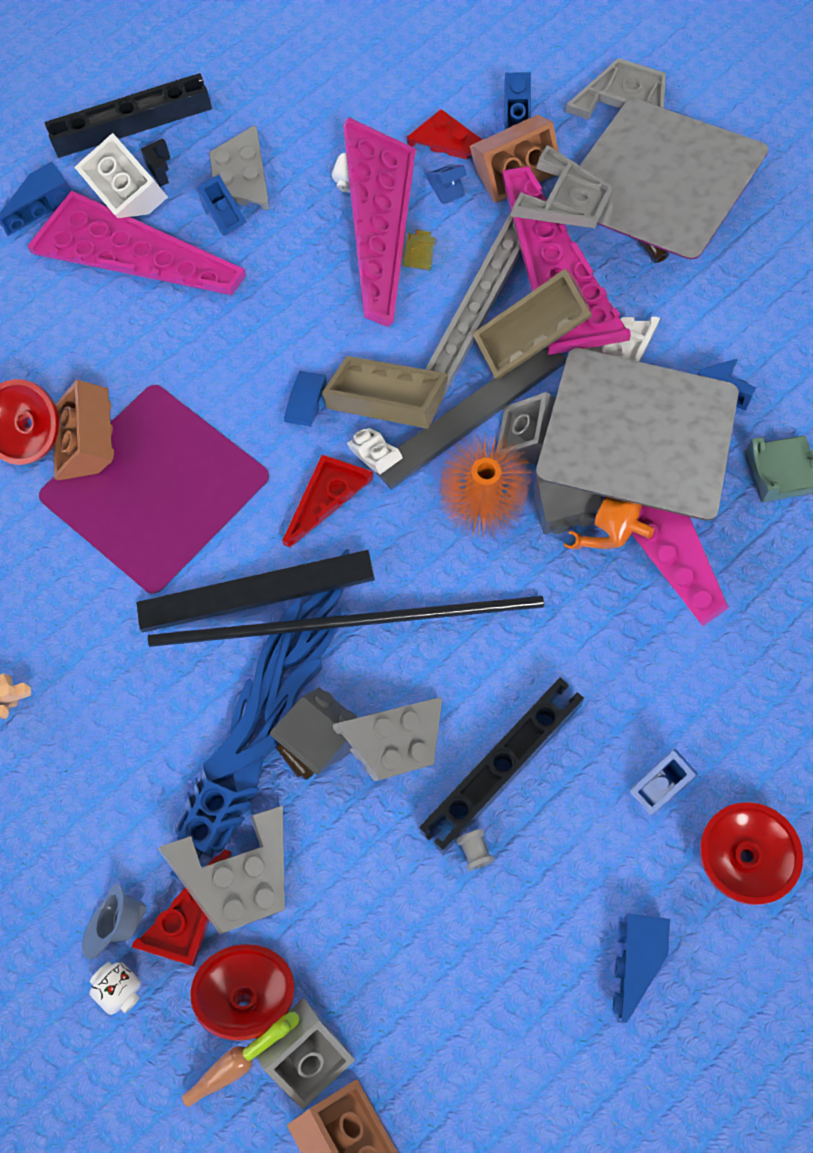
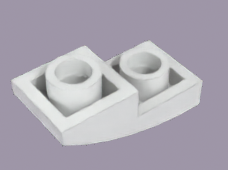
M370 428L358 431L353 436L354 439L347 443L349 449L378 474L383 473L403 458L398 448L387 444L381 433Z

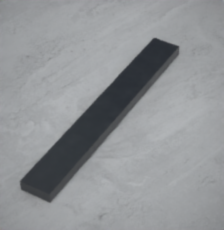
M369 550L138 601L136 604L139 629L144 633L375 581Z

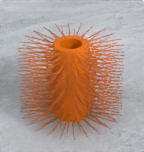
M496 436L490 458H488L489 446L486 457L485 441L481 454L478 443L476 454L473 446H471V455L464 453L466 456L464 459L462 456L456 457L461 461L455 464V468L449 469L447 467V470L446 468L441 470L443 471L441 474H447L440 478V482L447 484L443 485L447 487L440 489L442 491L439 493L443 494L439 495H446L443 497L451 498L449 499L450 501L446 500L444 502L452 503L453 501L456 503L452 505L456 508L452 513L455 515L453 518L460 513L464 514L456 524L464 519L467 514H470V520L472 522L474 520L473 534L479 514V529L481 515L482 524L484 525L487 522V527L489 523V528L491 527L492 529V519L494 521L497 516L501 521L500 518H503L502 512L509 515L510 513L507 511H512L517 505L522 506L523 500H527L524 497H526L528 490L523 491L521 489L526 488L527 485L525 484L530 482H517L525 480L517 478V476L520 478L524 477L517 474L532 472H524L528 470L522 469L512 470L511 468L516 466L513 463L514 460L510 462V465H503L510 460L506 458L501 462L504 458L500 457L498 459L499 451L497 453L495 451L494 454ZM460 479H464V480L467 481V482L463 483L462 481L460 482L459 480H460Z

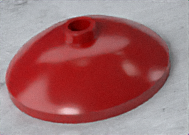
M22 379L4 381L0 383V459L16 465L31 464L39 461L49 453L57 439L59 417L55 403L47 391L34 382ZM30 418L32 421L31 427L28 424Z
M752 802L732 804L716 813L703 830L700 841V858L703 869L710 882L726 897L747 905H764L784 897L798 882L803 867L801 841L791 823L776 810ZM742 851H747L751 855L750 862L742 860Z
M241 944L222 949L210 956L200 966L193 978L190 990L193 1013L198 1022L208 1032L220 1038L240 1041L260 1037L281 1017L288 1014L294 999L292 972L281 956L266 947ZM242 1002H248V1003H249L248 1005H245V1006H240V1005H239V1004L242 1003Z

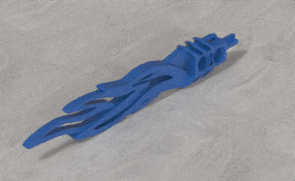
M346 549L342 555L350 554L349 550ZM344 588L335 589L328 602L312 618L326 617L338 603ZM329 591L315 594L303 606L301 600L297 599L278 622L305 619L322 602ZM337 608L332 616H342L341 608ZM338 628L319 630L312 639L314 631L302 632L290 654L289 651L296 632L269 635L258 660L254 682L252 679L246 681L237 701L232 717L230 736L202 764L200 768L202 777L199 782L195 777L193 781L194 792L192 796L189 792L186 794V807L175 827V832L178 835L177 840L192 837L198 859H200L202 854L212 858L214 852H221L225 848L233 830L242 825L245 817L240 816L249 811L252 802L248 801L253 799L260 789L258 788V782L263 761L278 744V741L269 735L272 727L282 711L283 713L279 721L296 704L299 694L321 670V657L332 642ZM324 638L318 648L282 684L285 668L294 666L302 661ZM246 701H247L248 705H247V707H246V709H245V712H244V714H243V716H242L243 708H244V705H245V703H246ZM266 704V724L251 745L241 752L252 736ZM234 777L237 792H233L217 783ZM216 798H223V806L217 811H211V802ZM201 827H208L207 837L200 841L195 840L196 831ZM172 870L170 875L179 879L175 872Z

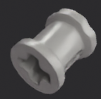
M483 829L474 830L456 839L457 844L462 845L469 863L466 866L468 871L485 867L495 861L494 855L489 854L483 839L485 835Z

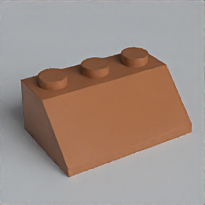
M536 115L470 146L475 169L493 202L497 203L507 198L502 179L504 170L529 166L538 182L554 176L536 169L538 160L546 145L559 152L553 121Z
M77 379L55 404L59 417V431L53 445L54 479L56 480L99 474L114 458V449L111 444L113 426L110 424L111 401L109 400L108 388Z
M358 1079L311 1107L287 1124L301 1153H398Z

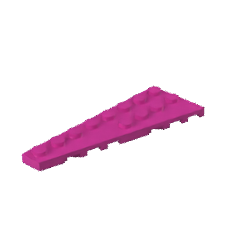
M348 117L344 122L343 129L364 318L389 327L394 321L416 149Z
M529 166L503 171L502 179L511 211L521 192L547 201L542 193L541 185ZM513 217L531 290L534 291L566 268L574 276L593 315L547 346L548 355L568 352L575 348L585 349L630 341L631 333L629 328L626 329L619 318L620 313L617 308H613L608 300L604 287H600L593 276L591 266L576 242H573L569 237L565 224Z
M74 191L67 195L27 246L34 255L233 295L246 277L245 269L131 217L117 218L107 206Z
M642 505L638 521L654 527V533L650 539L634 532L631 534L702 626L706 625L727 610L729 606L691 518Z

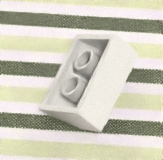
M113 133L74 167L117 218L150 214L168 198L155 180Z

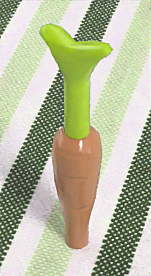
M290 1012L281 1017L264 1034L246 1047L236 1046L227 1051L190 1090L183 1094V1103L187 1107H191L201 1098L230 1085L244 1076L252 1067L255 1057L276 1041L285 1037L297 1026L300 1019L299 1015L296 1012Z

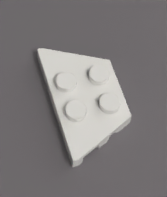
M623 317L621 321L626 329L629 328L631 333L630 341L585 349L640 362L659 325L660 318L651 317L650 321H634V317Z

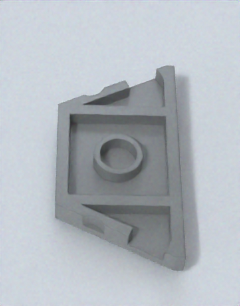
M252 126L209 152L212 176L220 175L237 204L247 206L248 202L261 205V208L264 210H269L270 206L257 126Z
M439 697L333 724V729L337 734L341 733L352 746L350 751L357 760L364 764L365 770L374 781L382 780L434 765L442 700Z

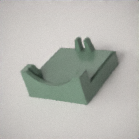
M806 435L765 442L763 437L751 439L746 453L762 502L813 494V450H810Z

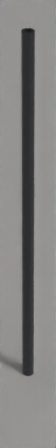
M532 596L148 635V646L155 647L543 608L544 599L543 596Z

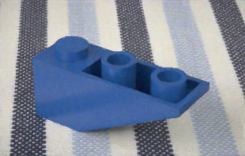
M531 72L505 73L504 130L531 118Z
M53 162L30 173L1 210L0 224L7 236L57 209L71 192L67 181Z
M628 914L624 917V922L619 921L617 941L623 943L622 957L617 956L615 978H621L620 993L614 992L613 1014H618V1023H627L668 956L670 919Z

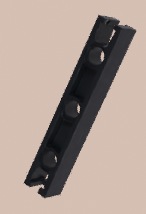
M201 73L44 123L58 158L98 146L112 133L120 139L211 110L212 105Z
M561 677L419 827L420 834L428 841L433 837L430 831L442 820H446L449 826L453 827L443 842L439 838L434 841L437 850L442 855L455 844L456 839L467 831L582 706L584 697L578 692L569 700L570 704L561 711L551 703L558 694L562 695L569 687ZM540 714H547L553 719V723L547 726L541 725L536 717ZM498 759H506L511 764V768L505 772L498 771L494 767V762ZM455 805H463L467 808L468 814L463 819H455L451 816L450 810Z

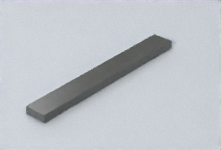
M544 348L500 379L494 378L431 423L428 429L424 428L399 446L398 450L403 457L400 461L381 474L375 473L392 490L501 411L505 406L512 403L563 366L566 358L561 353L548 355L547 348Z

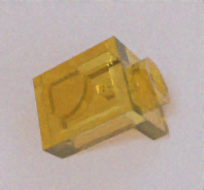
M416 230L415 234L408 233L404 267L431 271L434 245L437 244V239L431 237V232Z

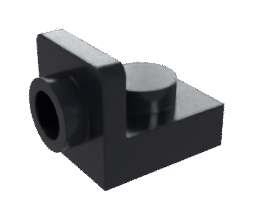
M160 139L141 148L146 167L161 187L169 183L166 175L169 168L166 161L170 160V154L165 140Z

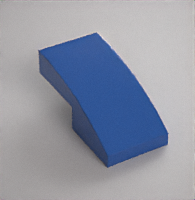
M299 371L289 397L284 422L312 427L319 411V400L327 384L326 375Z

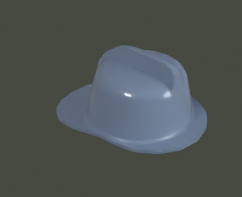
M119 884L111 887L105 900L87 925L82 942V952L85 958L93 959L98 957L111 942L127 941L132 938L146 912V905L131 896L125 895L122 886Z

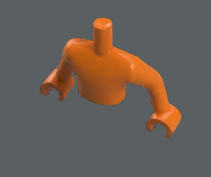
M607 497L598 510L594 524L607 532L609 537H588L569 531V534H573L576 537V542L574 545L563 543V545L573 550H578L582 547L596 549L619 548L627 542L632 532L650 539L655 528L638 521L642 505Z

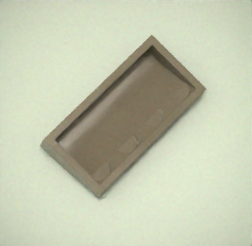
M565 268L472 334L495 379L498 380L593 315L574 276Z
M346 356L322 393L327 409L428 429L442 400L448 374Z

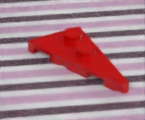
M442 109L407 136V144L409 146L415 147L416 143L430 146L433 152H443L468 160L469 156H472L470 146L482 141L480 137Z
M321 455L283 537V545L291 548L371 482L374 477L373 471Z
M224 849L220 855L215 856L206 866L231 858L232 852ZM184 888L172 901L171 906L155 919L156 922L140 938L133 942L132 948L194 967L210 920L188 890Z

